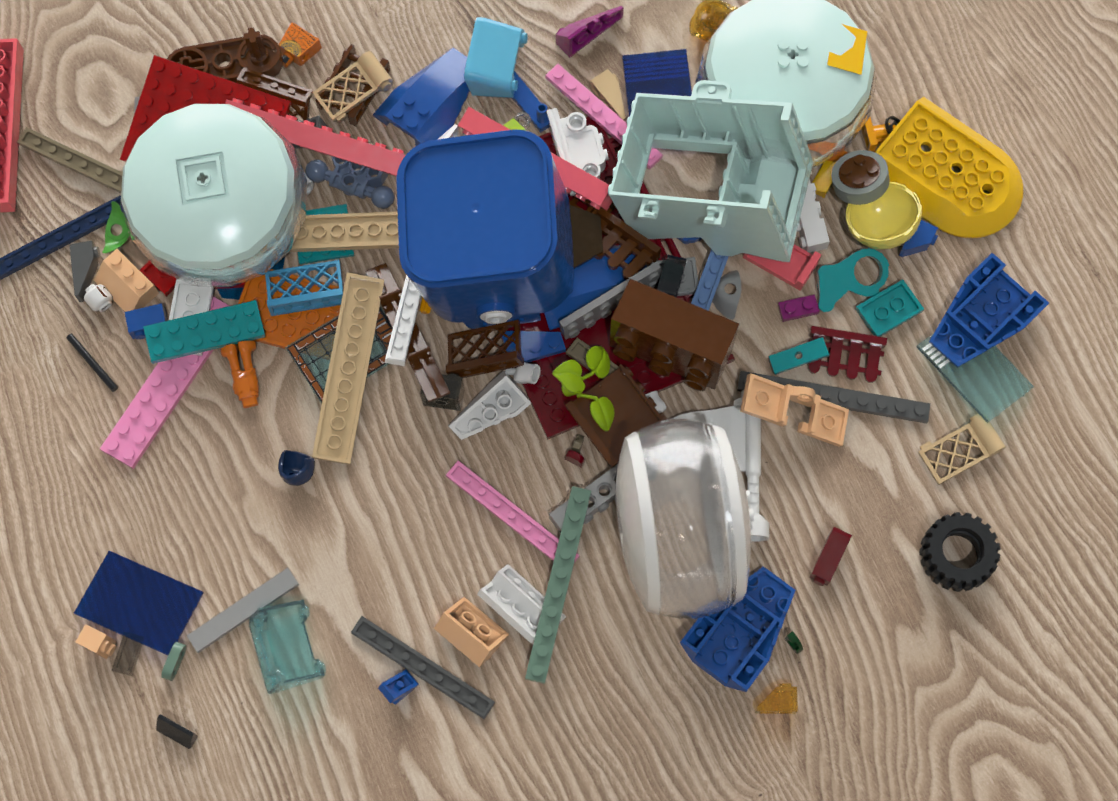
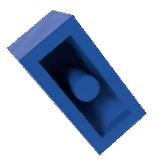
M921 220L917 231L911 239L905 242L899 256L905 257L926 251L929 245H934L938 238V235L935 234L938 227Z

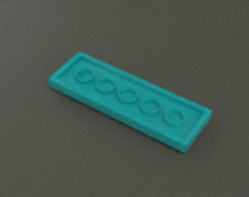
M256 300L143 326L152 364L222 348L241 341H251L265 337Z

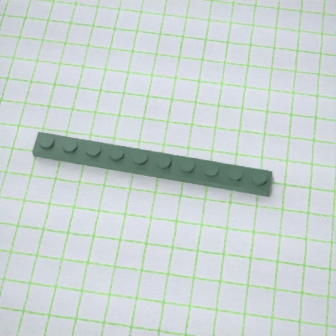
M572 486L525 680L545 684L591 490Z

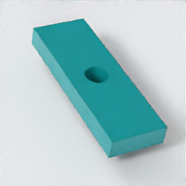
M821 337L770 355L769 359L774 374L777 375L830 355L824 338ZM798 354L803 355L801 359H797L796 356Z

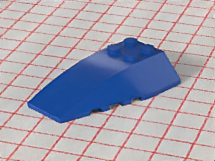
M451 48L395 88L373 113V117L386 126L392 123L415 139V146L426 141L439 139L455 124L454 122L468 97L470 90L464 77L467 56L455 48Z
M614 246L610 252L614 254L621 246ZM631 254L624 262L630 264L636 256ZM606 256L602 259L593 258L575 268L574 283L568 297L558 307L544 313L549 330L560 328L559 321L626 281L623 278L624 269L620 266L616 270L609 269V258Z
M993 253L965 279L929 341L957 368L1023 330L1049 304L1037 291L1030 295L1003 271L1006 264Z
M762 567L748 578L747 591L743 600L732 606L726 596L719 599L700 615L680 641V644L694 664L722 685L747 692L770 660L796 590L768 569Z

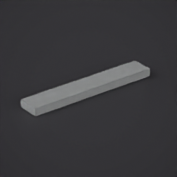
M286 568L188 634L187 637L197 653H200L299 586V583L290 570Z

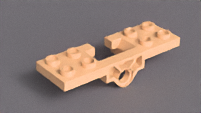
M752 373L747 375L740 412L783 427L787 425L788 416L786 415L789 400L811 408L809 423L800 422L797 432L838 447L843 446L849 409L822 400L821 396L817 395L812 388L790 384L782 385Z

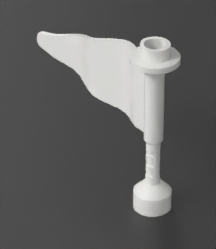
M742 390L741 398L734 400V406L689 412L669 419L667 422L668 428L643 447L648 453L700 469V440L702 433L705 434L707 424L711 423L723 428L731 443L740 470L745 472L747 476V490L750 493V503L748 504L749 509H753L754 513L751 542L769 540V522L759 514L761 419L740 412L744 390Z

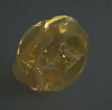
M721 0L702 1L697 6L690 20V34L711 42V37L729 13L738 9V7ZM706 13L707 16L702 19L701 16Z

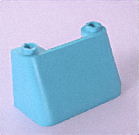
M476 18L464 72L465 82L472 96L514 97V92L518 89V81L515 80L513 75L518 50L528 40V35L524 29L488 18Z

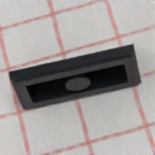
M158 715L156 730L182 746L191 749L198 737L197 734L163 715Z

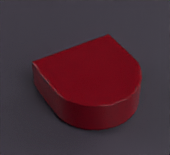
M573 450L567 451L565 460L582 468L585 463L584 457Z

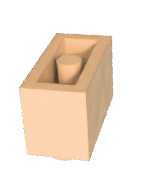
M85 624L75 643L107 660L114 653L117 641Z

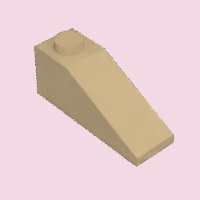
M607 69L590 80V89L598 99L625 121L626 117L619 79Z

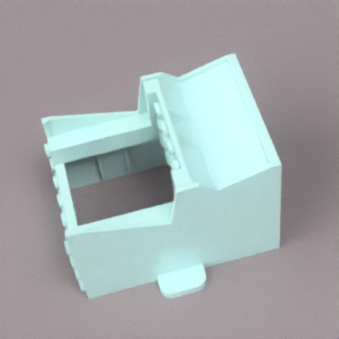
M709 80L697 82L693 87L691 96L636 93L635 100L631 104V115L627 118L626 133L622 136V147L618 151V162L613 169L612 184L608 187V195L624 222L648 239L701 237L716 255L735 256L745 253L777 261L790 262L813 166V159L793 103L731 99L732 90L727 82ZM659 148L728 154V166L723 172V185L719 188V201L639 194L651 149Z

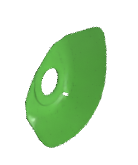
M114 201L111 202L112 210L106 224L105 248L102 253H109L122 246L131 233V227L125 211ZM114 224H119L122 227V233L118 236L111 233V227Z

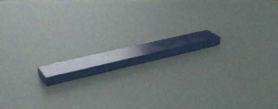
M121 195L1 257L0 280L105 226L111 214V202L114 201L123 208Z

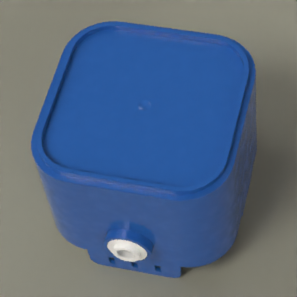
M515 129L436 139L423 142L406 154L397 171L399 258L404 272L436 315L450 322H464L471 329L519 320L520 324L540 321V313L553 310L568 297L574 283V256L569 197L547 144L539 136L526 130Z

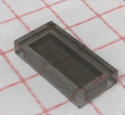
M124 632L111 671L132 676L145 638Z

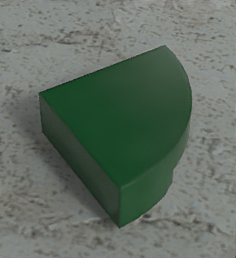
M792 631L786 636L785 641L796 654H799L803 651V646Z

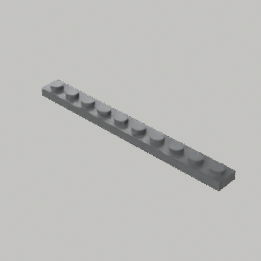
M740 371L737 391L741 392L744 390L747 375L751 372ZM752 373L782 385L790 384L812 388L817 395L821 396L822 400L847 408L850 411L925 424L929 421L931 403Z

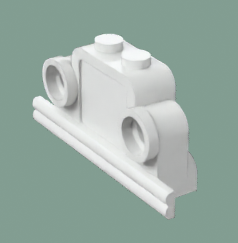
M557 108L547 110L550 132L557 156L600 179V174L606 167L605 161L609 160L607 150H603L602 144H604L602 133L598 134L595 126H586V117L582 113L574 112L568 117L560 119ZM571 191L570 196L576 195V193Z

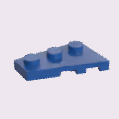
M514 331L505 332L509 337L514 333ZM521 331V354L526 363L566 352L561 332ZM502 336L503 343H505L508 339ZM512 342L506 351H516V345Z

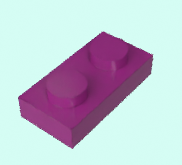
M815 294L778 302L782 322L817 315L820 312Z

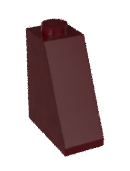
M833 527L809 577L813 579L815 584L828 586L852 537L851 534Z

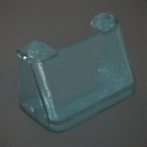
M304 599L258 608L249 619L250 632L265 687L269 694L303 685L325 676V665L319 659H314L304 624L310 614Z

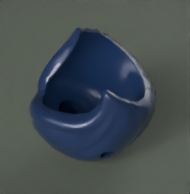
M284 450L281 453L278 471L285 483L292 486L303 485L312 478L314 473L315 461L313 457L290 450Z

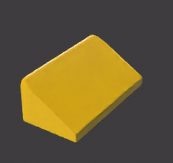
M827 160L824 162L812 182L815 183V193L825 198L833 184L831 173L836 163Z

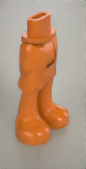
M241 341L237 344L245 371L240 369L238 349L235 344L222 347L220 352L222 357L227 358L229 361L234 393L238 396L239 401H242L243 408H250L258 405L257 397H259L256 368H253L251 353L256 350L255 341Z

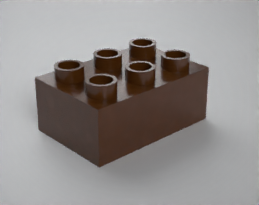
M630 279L611 318L610 346L614 348V355L622 360L633 362L635 357L649 362L648 368L658 375L668 377L673 372L685 377L684 383L694 390L705 391L706 387L715 390L733 350L740 323Z

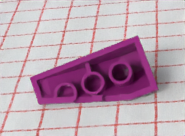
M619 6L559 29L556 33V45L569 58L622 19L624 8Z

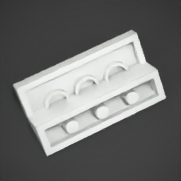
M506 565L496 573L489 584L480 589L477 595L533 645L545 597L510 565ZM563 613L561 615L559 625L566 618V616Z

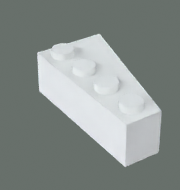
M810 178L797 229L800 234V247L809 253L827 249L830 242L824 218L819 217L821 216V206L819 201H815V183H811Z

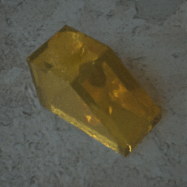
M790 683L779 684V687H776L756 707L755 714H796L798 712L797 687H792Z

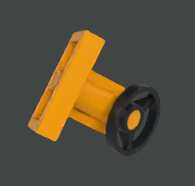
M869 112L862 113L859 124L866 149L875 152L878 143L884 142L900 120L895 116H890L885 120V124L873 126ZM889 119L894 120V122L891 125L889 123Z

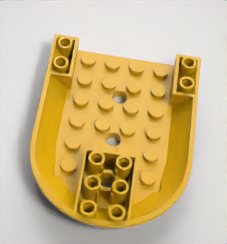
M925 97L915 102L875 151L887 163L890 182L903 184L913 193L915 192L922 206V218L945 233L962 238L986 237L1005 228L1020 209L1023 199V181L1016 164L1010 156ZM922 145H927V146H929L930 151H929V152L923 151V150L921 149V146H922ZM958 166L961 172L956 173L951 167Z

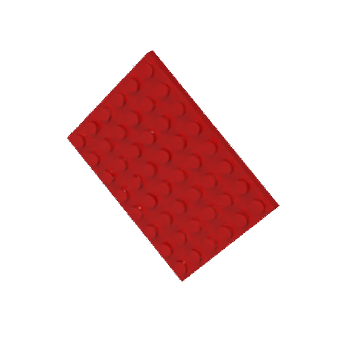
M154 55L120 160L127 161L137 139L163 115L193 104H225L226 99L232 101L233 98L244 101L243 105L250 106V104L261 106L263 111L268 112V109L279 112V116L286 118L291 101Z

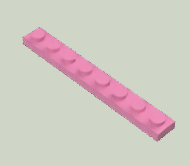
M559 64L545 75V78L622 145V136L626 133L627 123ZM656 148L651 149L647 164L648 169L653 168L663 158V154Z
M457 461L446 474V477L554 562L559 539L460 461ZM576 553V557H575V562H576V561L578 560V558H579V555H578L577 553Z

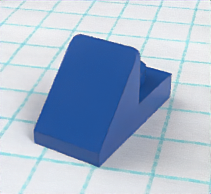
M404 670L383 682L378 689L390 703L396 705L419 684L407 670Z

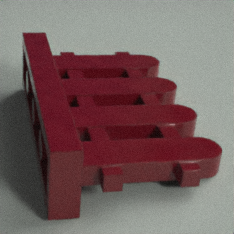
M817 326L810 327L809 337L813 338L812 340L809 339L808 342L821 337L831 340V343L825 342L826 347L830 348L828 362L819 359L808 363L810 373H817L820 370V366L827 367V374L831 377L836 376L839 373V369L846 370V377L850 380H854L858 376V372L865 373V380L868 383H873L877 376H881L882 371L878 370L880 357H884V351H881V348L884 349L887 345V338ZM843 342L850 343V346L843 345ZM862 345L869 346V349L862 348ZM842 350L849 351L847 365L840 364ZM861 354L868 355L866 368L859 367Z

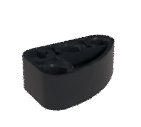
M668 254L657 290L677 298L687 259Z

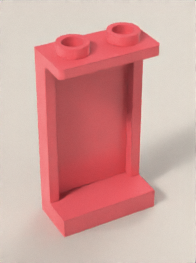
M794 244L790 262H782L745 253L743 258L801 291L818 265L822 254L815 251L812 255Z

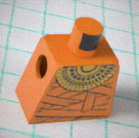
M292 22L279 43V48L283 55V66L287 68L292 61L299 66L304 65L321 50L320 40Z

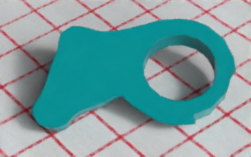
M868 248L851 254L838 264L821 266L817 270L819 309L823 312L831 311L835 303L848 291L865 297L875 296L880 293L879 289L885 284L889 275L888 260L881 252ZM863 257L874 259L880 269L877 281L869 286L860 284L854 275V267L857 261Z

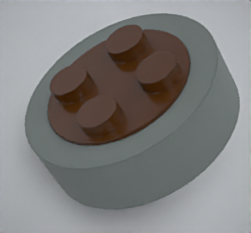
M868 150L853 151L842 156L833 166L831 173L836 195L842 201L854 205L868 204L879 199L888 189L890 182L885 159L881 155Z

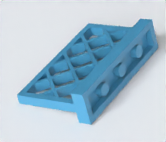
M339 260L273 270L265 274L268 298L267 307L271 316L341 305L344 289ZM336 267L337 270L332 276L326 272L328 268ZM312 270L319 272L314 278L307 275ZM297 273L300 276L295 282L289 279L291 274ZM322 275L329 278L324 285L317 282ZM279 276L281 280L275 285L270 282V277ZM303 278L310 281L305 288L299 285ZM285 281L291 284L287 291L280 288ZM333 281L339 285L338 289L330 290L327 288ZM314 284L320 287L318 292L312 293L309 291ZM295 287L302 291L299 295L293 296L290 294ZM276 291L283 294L280 298L272 299V295Z

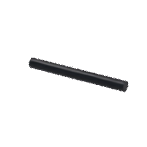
M72 333L69 334L66 339L112 392L116 391L118 386Z

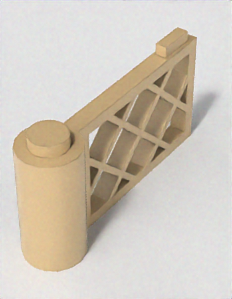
M368 51L363 53L357 62L312 93L332 121L337 120L340 122L347 117V112L377 91L388 90L392 86L393 79L375 55ZM357 68L360 72L359 79L350 78V73ZM339 80L345 81L344 90L336 89V82ZM348 83H358L357 91L347 90ZM361 83L369 84L372 89L366 93L360 92ZM323 91H331L329 100L321 99L319 94ZM334 92L343 93L342 102L332 100ZM346 94L356 95L355 101L352 103L345 102ZM331 104L341 105L340 111L333 115L330 111Z
M978 413L970 418L971 422L933 444L929 441L919 447L921 450L918 451V454L938 485L1006 448L985 414L980 415ZM967 430L971 436L970 443L960 441V433ZM946 441L955 443L953 452L942 450L943 443ZM957 444L969 446L966 456L955 453ZM971 447L979 449L983 456L977 459L969 457ZM930 450L938 452L936 462L928 460L924 453ZM941 453L952 456L950 465L939 463ZM954 456L966 459L963 467L952 466ZM937 466L948 468L947 476L940 479L936 473Z

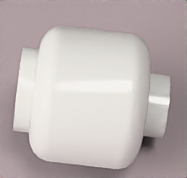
M92 284L86 288L84 301L93 311L104 312L112 305L113 296L104 285L99 284L95 286V284Z

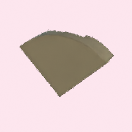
M576 436L573 451L580 454L585 436Z

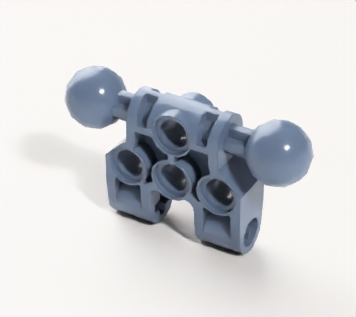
M332 157L334 171L328 170L327 165L322 160L315 159L306 165L305 173L313 182L319 183L326 180L329 182V186L343 191L348 196H357L361 199L369 197L373 204L380 209H386L393 204L395 198L393 191L388 186H382L388 176L387 173Z

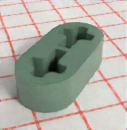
M174 643L163 667L162 678L169 681L174 680L186 653L187 646L185 644Z

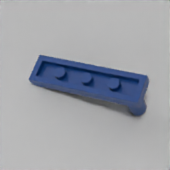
M514 71L513 75L515 80L518 81V89L514 92L512 99L541 133L550 127L546 112L547 105L541 103Z

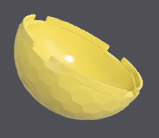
M889 182L888 189L879 199L862 205L848 203L846 209V222L854 238L865 246L879 250L898 247L911 239L917 231L922 217V206L916 193L906 188L905 185L895 182Z

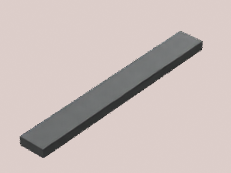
M361 616L351 631V634L485 720L494 706L495 701L365 617Z

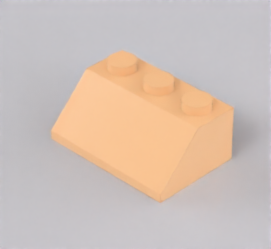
M118 249L102 261L94 278V282L97 285L102 284L113 296L112 300L124 312L143 308L159 294L154 284Z
M465 597L446 610L434 628L442 637L479 667L495 653L509 636L504 629Z

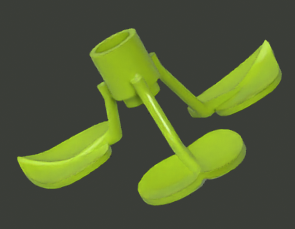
M594 346L586 353V363L592 370L590 373L582 377L580 364L575 360H567L561 363L553 371L552 375L561 382L562 392L565 396L576 395L577 398L583 397L594 400L590 404L591 415L599 427L607 432L614 419L613 404L606 397L598 399L597 396L582 394L585 389L583 380L594 375V373L598 378H604L610 370V359L606 350L602 346Z

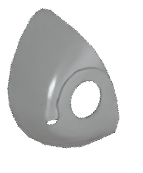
M737 270L730 271L721 277L718 289H716L712 300L716 309L730 320L735 318L741 296V279ZM731 283L736 286L734 294H727L724 288L727 284Z

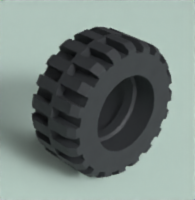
M956 512L951 516L947 514L934 522L922 538V547L919 555L923 557L920 560L921 564L926 566L927 570L925 573L927 576L932 575L935 578L933 582L935 584L942 583V588L944 589L953 588V591L960 592L962 589L969 591L974 587L977 588L992 576V573L998 567L997 563L1000 561L1001 556L998 553L1001 549L1000 543L995 542L998 537L995 532H990L991 526L988 523L986 525L981 523L982 519L978 516L974 519L971 518L972 514L970 513L961 515L960 512ZM949 536H961L970 541L977 554V561L974 566L962 569L949 563L942 549L944 540Z

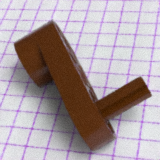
M248 28V33H244V37L176 49L167 58V60L235 83L243 68L275 77L283 67V57L278 43L272 37L261 35L254 28ZM223 62H230L225 67H219Z

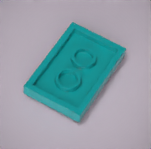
M902 279L859 304L855 310L872 334L881 337L922 313L924 308Z

